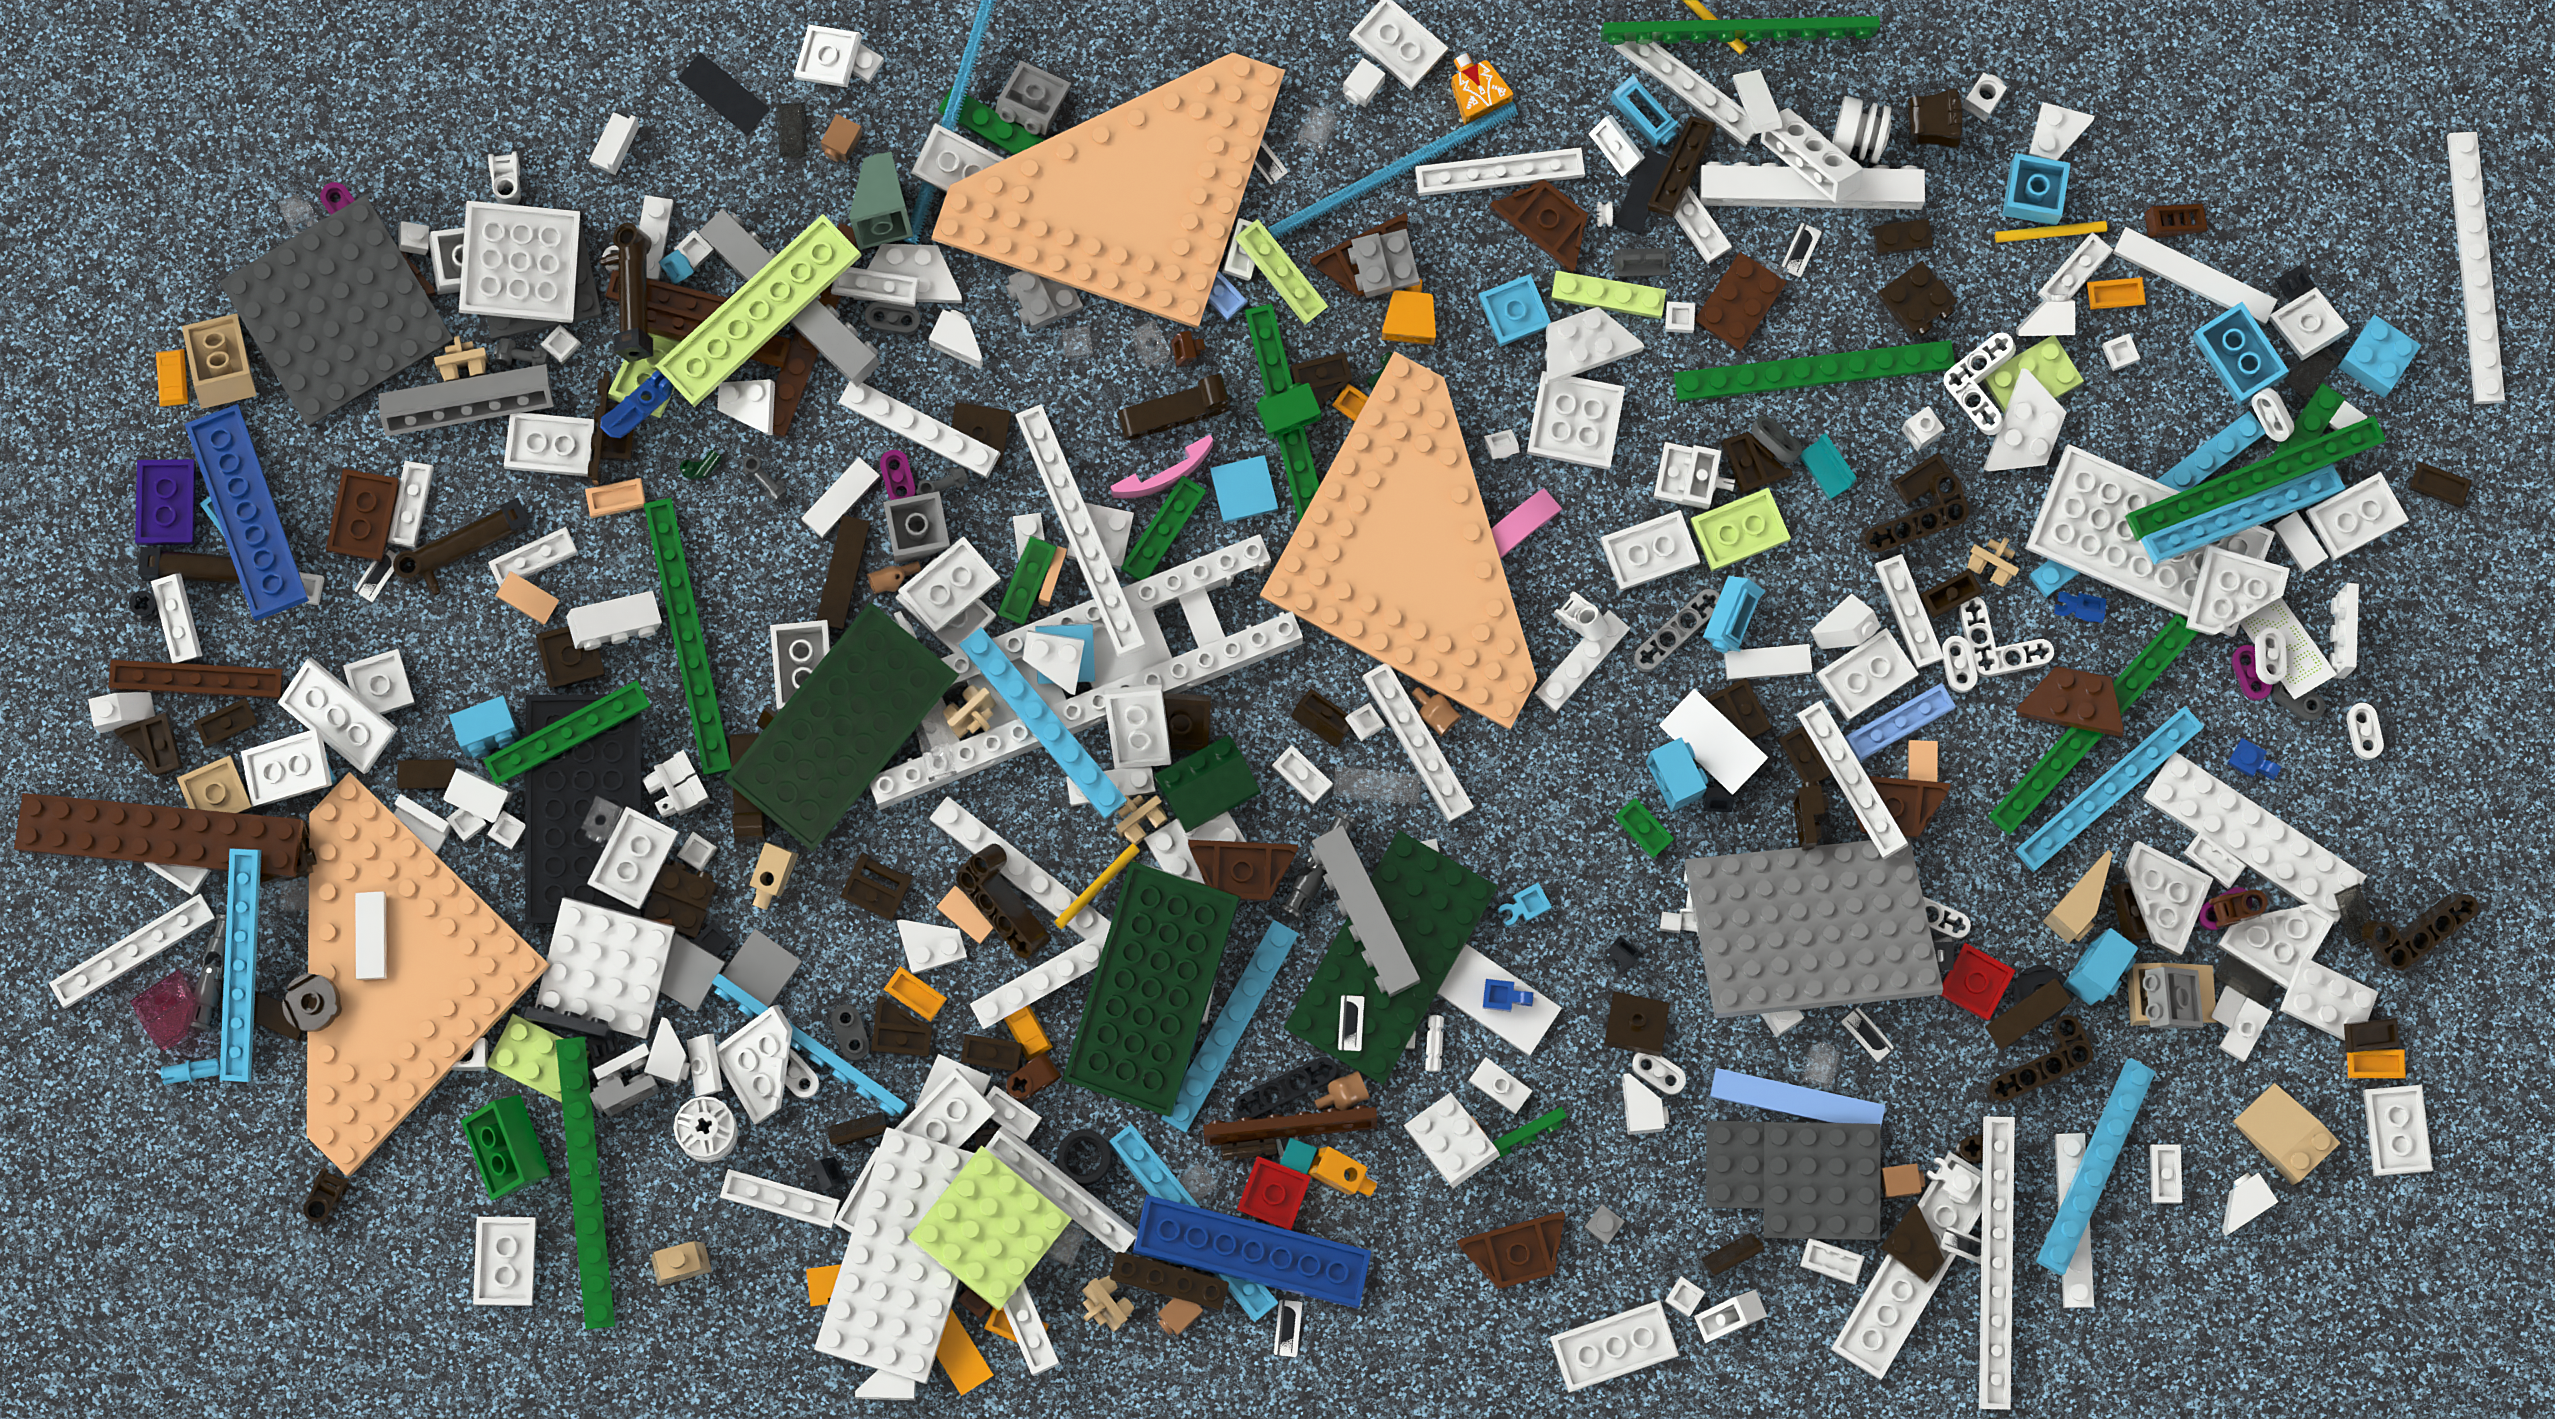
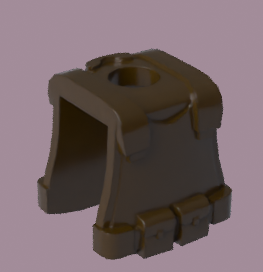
M1951 88L1928 96L1910 97L1907 101L1910 144H1931L1959 148L1962 134V107L1957 88Z

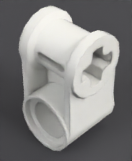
M512 151L511 155L502 156L489 154L488 160L492 189L499 204L517 205L521 199L520 166L517 151ZM509 187L513 189L509 195L500 194L504 188Z
M1572 591L1569 595L1570 599L1560 610L1556 609L1554 615L1567 628L1575 630L1588 640L1597 641L1603 638L1608 632L1607 622L1595 605H1592L1578 593Z

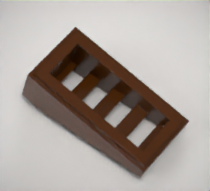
M2203 204L2152 206L2144 214L2147 233L2150 239L2200 233L2208 230ZM2193 212L2195 225L2191 224L2189 213ZM2179 214H2182L2184 225H2181ZM2168 216L2171 217L2172 226H2169Z

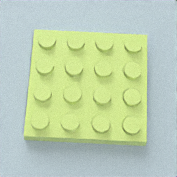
M981 1145L907 1238L999 1311L1072 1218Z

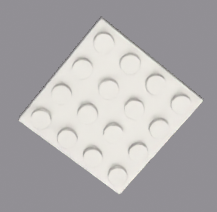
M467 201L459 313L572 323L580 211Z
M563 897L547 957L550 967L543 973L535 1008H537L538 1004L555 1009L554 1013L563 1015L565 1011H571L580 1014L581 1019L591 1021L592 1017L608 1021V1026L615 1031L646 1039L649 1034L676 926Z

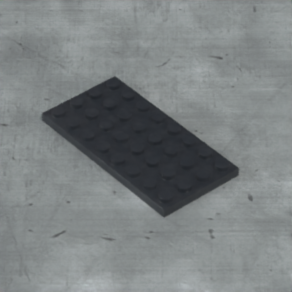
M609 694L526 695V737ZM642 712L525 772V924H556L563 897L642 917V906L638 910L587 884L625 808L629 807L642 814Z

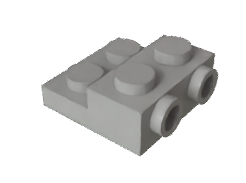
M1020 61L998 98L995 113H998L999 117L1007 123L1015 121L1024 125V128L1031 134H1038L1040 132L1046 135L1057 116L1061 103L1070 90L1071 83Z
M1407 229L1380 236L1379 233L1351 240L1353 247L1348 248L1351 264L1358 265L1359 274L1354 275L1358 291L1364 290L1366 298L1420 284Z
M1023 270L1008 277L1009 285L1006 286L1007 292L1012 301H1018L1021 307L1018 310L1019 317L1024 326L1029 324L1032 332L1083 309V305L1074 287Z
M2171 967L2145 970L2143 987L2147 991L2148 1006L2146 1007V1016L2150 1020V1028L2171 1029L2178 1027L2197 1029L2204 1027L2198 970Z
M645 1073L639 1074L629 1080L630 1084L627 1086L620 1076L615 1079L614 1076H609L597 1083L599 1087L593 1089L594 1092L589 1093L599 1113L604 1111L608 1117H611L660 1093L659 1086L651 1074L648 1076Z

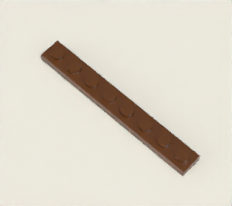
M839 223L837 229L860 252L853 228ZM832 282L819 294L821 298L818 301L824 306L830 304L837 310L842 296L831 293ZM798 331L795 333L784 367L781 368L775 383L773 434L782 438L787 436L820 353Z

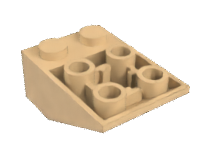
M2134 964L2127 972L2130 1026L2150 1025V1020L2146 1016L2148 997L2147 991L2143 987V979L2145 978V970L2160 967L2198 970L2203 1023L2217 1022V1020L2211 1017L2216 1007L2213 965Z

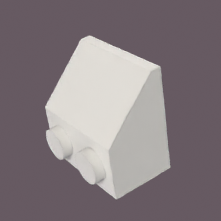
M464 228L432 231L430 233L429 246L438 295L460 292Z

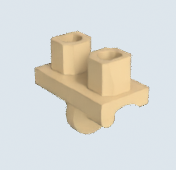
M460 335L454 336L455 345L445 347L446 355L434 357L435 365L439 373H441L444 382L459 380L458 369L469 367L470 377L486 375V363H489L488 354L484 347L474 349L473 342L462 343Z
M2006 537L2003 538L2001 544L1993 539L1989 540L1987 546L1996 551L1995 554L1976 544L1973 545L1970 551L1972 555L1967 568L1981 574L1987 561L1996 565L1997 568L1990 580L2002 587L2007 584L2012 575L2016 576L2019 571L2018 567L2000 558L2001 554L2012 559L2015 551L2006 547L2010 540Z
M971 684L963 692L962 696L967 703L961 709L952 703L943 710V714L948 720V725L959 739L968 731L973 734L979 727L987 732L991 727L986 721L993 715L991 710L997 705L991 697V693L985 687L979 689Z
M1125 795L1124 797L1127 799V802L1117 812L1121 818H1124L1130 812L1131 815L1116 825V832L1121 838L1125 836L1134 845L1140 843L1147 837V834L1140 827V823L1148 819L1153 827L1157 829L1168 821L1162 809V801L1156 795L1138 809L1137 807L1145 801L1143 797L1138 795L1131 800Z
M1110 1275L1100 1280L1097 1278L1093 1279L1082 1290L1088 1298L1083 1304L1089 1311L1083 1318L1086 1322L1094 1318L1100 1326L1107 1323L1110 1329L1115 1332L1128 1320L1127 1317L1135 1308L1129 1299L1125 1297L1117 1303L1110 1297V1294L1118 1288L1116 1282L1110 1280Z

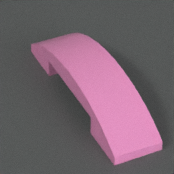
M1208 435L1185 447V455L1188 459L1142 483L1135 473L1110 486L1113 498L1143 497L1175 485L1182 476L1187 477L1203 462L1213 447V438L1211 435Z
M1545 488L1523 502L1491 529L1500 559L1536 529L1544 526L1562 511L1560 505Z

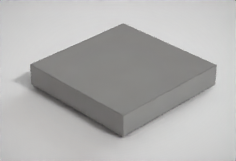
M754 929L721 975L770 1008L800 967L802 961L760 931Z
M675 933L660 991L689 1009L698 1012L713 987L712 981L718 973H721L726 962Z

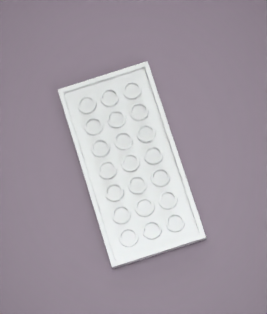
M2068 444L2065 447L2025 549L2188 618L2207 546L2210 545L2264 561L2275 532L2257 525L2154 565L2142 541L2136 542L2125 516L2130 512L2181 492ZM2240 621L2225 628L2221 633L2230 637L2235 636Z
M886 1127L814 1348L815 1351L927 1384L960 1280L907 1237L975 1153Z

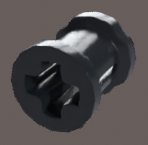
M142 590L135 592L130 597L129 607L141 621H152L158 616L159 611L156 599H154L152 594ZM142 602L149 606L147 610L141 608L140 604Z

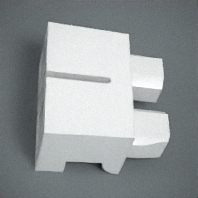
M684 750L676 753L673 758L663 764L654 766L655 771L643 779L650 795L665 788L668 794L667 797L655 803L662 818L678 813L680 817L711 802Z

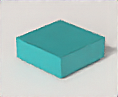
M1290 1137L1279 1164L1307 1175L1317 1148Z

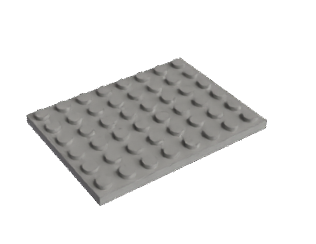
M1905 838L1908 846L1886 859L1882 858L1872 840L1820 845L1810 850H1802V847L1686 859L1684 865L1715 1019L1942 995L1943 985L1910 838Z

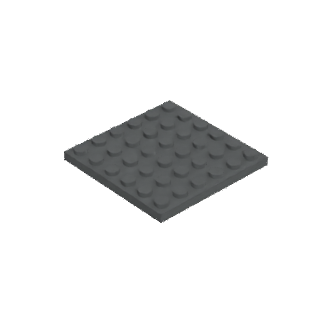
M366 195L219 281L308 427L454 341V338Z

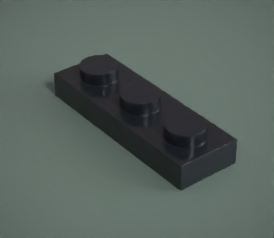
M538 1004L537 1008L527 1006L524 1018L535 1025L607 1042V1040H613L615 1036V1031L608 1026V1021L592 1017L591 1021L581 1019L580 1014L571 1011H565L564 1015L554 1013L555 1009Z

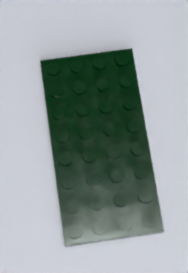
M870 601L728 772L724 780L813 852L958 678L959 674Z
M1398 830L1370 881L1421 982L1392 997H1389L1387 991L1381 993L1374 980L1379 975L1374 966L1368 968L1361 954L1366 949L1361 940L1355 942L1348 928L1353 925L1348 916L1284 1026V1029L1359 1071L1382 1086L1385 1085L1498 889V886ZM1343 995L1364 997L1362 1046L1360 1051L1338 1049L1341 996Z
M1134 860L1130 861L1062 1078L1063 1081L1168 1117L1173 1115L1241 896Z

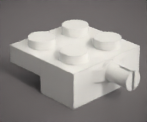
M1665 442L1653 498L1708 510L1716 488L1733 491L1735 479L1719 477L1720 450L1696 445L1692 448Z

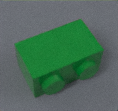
M1301 382L1292 384L1286 388V392L1278 395L1275 393L1266 394L1259 399L1260 402L1256 403L1257 413L1269 440L1321 420V411L1309 383L1303 385Z

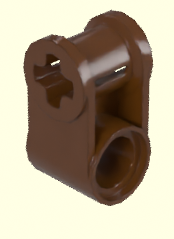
M2253 889L2236 894L2218 896L2210 899L2209 903L2213 905L2218 921L2215 923L2216 928H2224L2259 917L2267 908L2268 900L2262 891ZM2255 898L2259 902V910H2250L2246 905V899Z
M1044 1052L1008 1078L1006 1093L1018 1102H1022L1055 1083L1062 1075L1048 1054ZM1014 1082L1026 1084L1023 1093L1019 1090L1013 1091Z

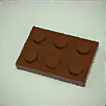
M1739 252L1695 317L1694 323L1741 352L1785 287L1787 281L1747 255Z
M343 469L326 545L327 553L383 562L400 484L399 478Z

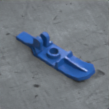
M659 370L655 371L650 378L629 396H626L613 410L601 417L600 428L610 437H623L671 397L672 383ZM644 395L651 396V399L645 401L641 397Z

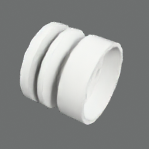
M1845 96L1839 112L1832 144L1839 147L1848 157L1853 147L1858 146L1859 160L1862 161L1865 158L1867 149H1871L1870 162L1877 164L1879 157L1886 148L1892 124L1890 116L1891 107L1884 105L1881 116L1877 117V103H1873L1868 114L1862 113L1863 100Z
M701 1096L691 1099L681 1106L675 1116L674 1133L676 1140L686 1154L696 1161L711 1163L722 1160L731 1153L737 1143L739 1130L736 1119L726 1104L716 1098ZM705 1121L708 1125L712 1124L709 1127L710 1132L708 1134H704L703 1131L698 1132L701 1129L700 1123Z

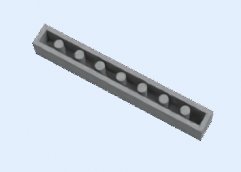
M721 209L698 232L714 251L748 282L778 254L772 249L767 252L761 246L763 243L762 239L754 231L751 230L747 233L742 228L744 222L734 212L729 215ZM818 295L789 323L851 383L858 387L881 364L876 357L879 352L870 342L866 341L863 344L857 338L859 335L858 331L848 322L843 325L837 319L840 316L839 313L830 304L822 305L818 301L821 296Z

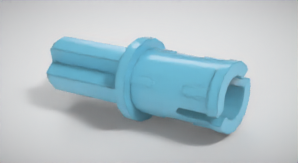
M216 1058L196 1062L186 1060L184 1064L161 1067V1079L165 1078L162 1081L164 1085L188 1080L190 1083H193L195 1079L220 1074V1063Z

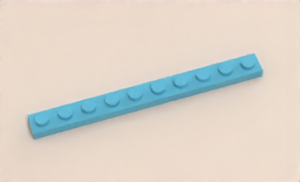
M2248 411L2155 481L2179 492L2196 487L2262 438L2266 432L2252 413ZM2049 559L2028 577L2044 597L2047 598L2081 572Z

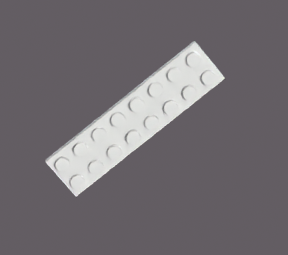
M2174 752L2167 759L2142 798L2196 835L2202 831L2247 865V868L2302 904H2313L2336 918L2333 924L2338 922L2367 877L2177 752Z
M1951 1152L1944 1159L1951 1170L1955 1164H1958L1980 1178L1983 1177L1981 1170ZM1939 1167V1169H1938V1171L1936 1172V1174H1940V1172H1941V1167ZM1982 1179L1967 1204L1942 1191L1941 1188L1945 1183L1944 1181L1932 1180L1917 1205L1945 1261L1929 1282L1924 1284L1887 1254L1831 1347L1832 1351L1877 1379L1881 1380L1956 1256V1254L1940 1248L1946 1228L1949 1226L1969 1234L1982 1212Z

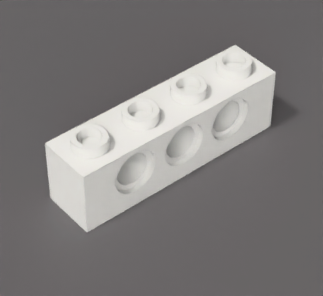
M1786 108L1779 112L1782 119L1781 129L1761 133V142L1833 202L1836 203L1860 189L1863 168L1791 109Z

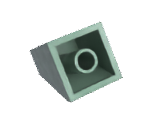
M892 152L877 153L863 160L849 214L859 250L913 236Z

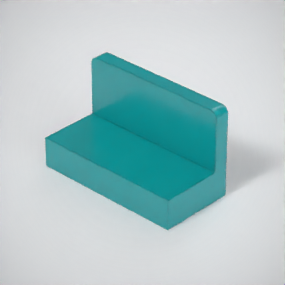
M1826 433L1821 435L1817 442L1804 449L1799 456L1829 501L1853 487L1857 480L1855 474Z

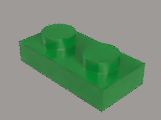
M1636 797L1614 816V819L1652 860L1674 841V838Z

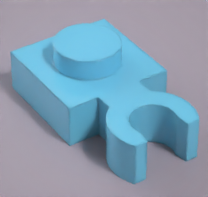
M1536 883L1513 895L1514 905L1503 904L1498 908L1497 912L1499 914L1504 911L1512 913V918L1505 922V926L1510 927L1516 923L1519 916L1522 915L1525 921L1528 922L1549 911L1552 906L1540 884Z

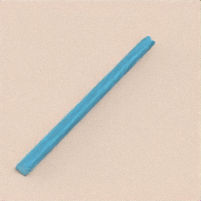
M997 0L980 1V7L972 27L973 30L968 38L961 66L957 73V79L955 80L941 123L942 127L954 132L953 129L955 130L954 126H957L954 123H958L956 119L959 120L957 116L960 117L958 113H961L959 110H962L960 106L963 107L961 103H964L962 100H965L963 96L966 97L964 93L967 94L965 90H968L966 87H969L967 83L970 84L968 80H972L969 77H972L970 74H973L972 70H975L973 67H976L973 64H977L975 60L978 61L976 57L979 58L977 54H980L978 50L981 51L979 47L982 48L980 44H983L981 41H984L982 37L985 38L983 34H986L984 31H987L985 27L988 28L986 24L989 25L987 21H991L988 18H991V11H994L992 8H995L992 5H996L994 1L997 2ZM924 181L922 182L910 219L913 236L904 239V242L918 245L916 241L919 242L917 238H921L918 235H922L919 232H923L921 228L924 229L922 225H925L923 222H926L924 218L927 219L925 215H928L926 212H929L927 208L930 209L928 205H931L929 203L932 202L930 199H933L931 195L934 196L932 192H935L933 189H936V187Z
M1511 101L1493 112L1478 118V120L1476 119L1472 123L1470 122L1463 126V128L1461 127L1457 131L1449 133L1414 153L1405 156V158L1403 157L1399 161L1397 160L1347 186V188L1345 187L1327 198L1308 206L1304 210L1302 209L1295 213V215L1293 214L1281 220V222L1268 227L1269 233L1277 240L1276 237L1280 238V235L1283 237V234L1286 235V232L1289 234V230L1292 232V229L1295 231V227L1299 229L1298 226L1302 227L1301 224L1305 226L1304 223L1308 224L1307 221L1310 223V219L1314 221L1313 218L1316 220V216L1320 218L1319 215L1323 216L1322 213L1326 215V212L1329 213V210L1332 212V208L1335 210V207L1338 208V205L1341 207V203L1345 205L1344 202L1347 204V200L1351 202L1350 199L1353 201V197L1357 199L1356 196L1360 197L1359 194L1362 196V193L1366 194L1365 191L1368 193V189L1372 191L1371 188L1375 189L1374 186L1378 188L1377 185L1381 186L1380 183L1384 185V181L1387 183V180L1390 181V178L1393 180V176L1394 178H1396V175L1399 177V173L1403 175L1402 172L1404 174L1405 170L1409 172L1408 169L1412 170L1411 167L1415 169L1414 166H1417V164L1420 166V162L1424 164L1423 161L1426 163V159L1430 161L1429 158L1433 159L1432 156L1436 158L1435 155L1439 156L1438 153L1442 155V151L1445 153V150L1448 151V148L1451 150V146L1452 148H1454V145L1457 147V143L1461 145L1460 142L1463 144V140L1467 142L1466 139L1470 140L1469 137L1472 139V136L1476 137L1475 134L1478 136V132L1482 134L1481 131L1484 133V129L1488 131L1487 128L1490 130V126L1494 128L1493 125L1497 126L1496 123L1499 125V122L1503 123L1502 120L1505 122V118L1509 120L1508 117L1512 118L1511 115L1515 117V114L1518 115L1514 102Z

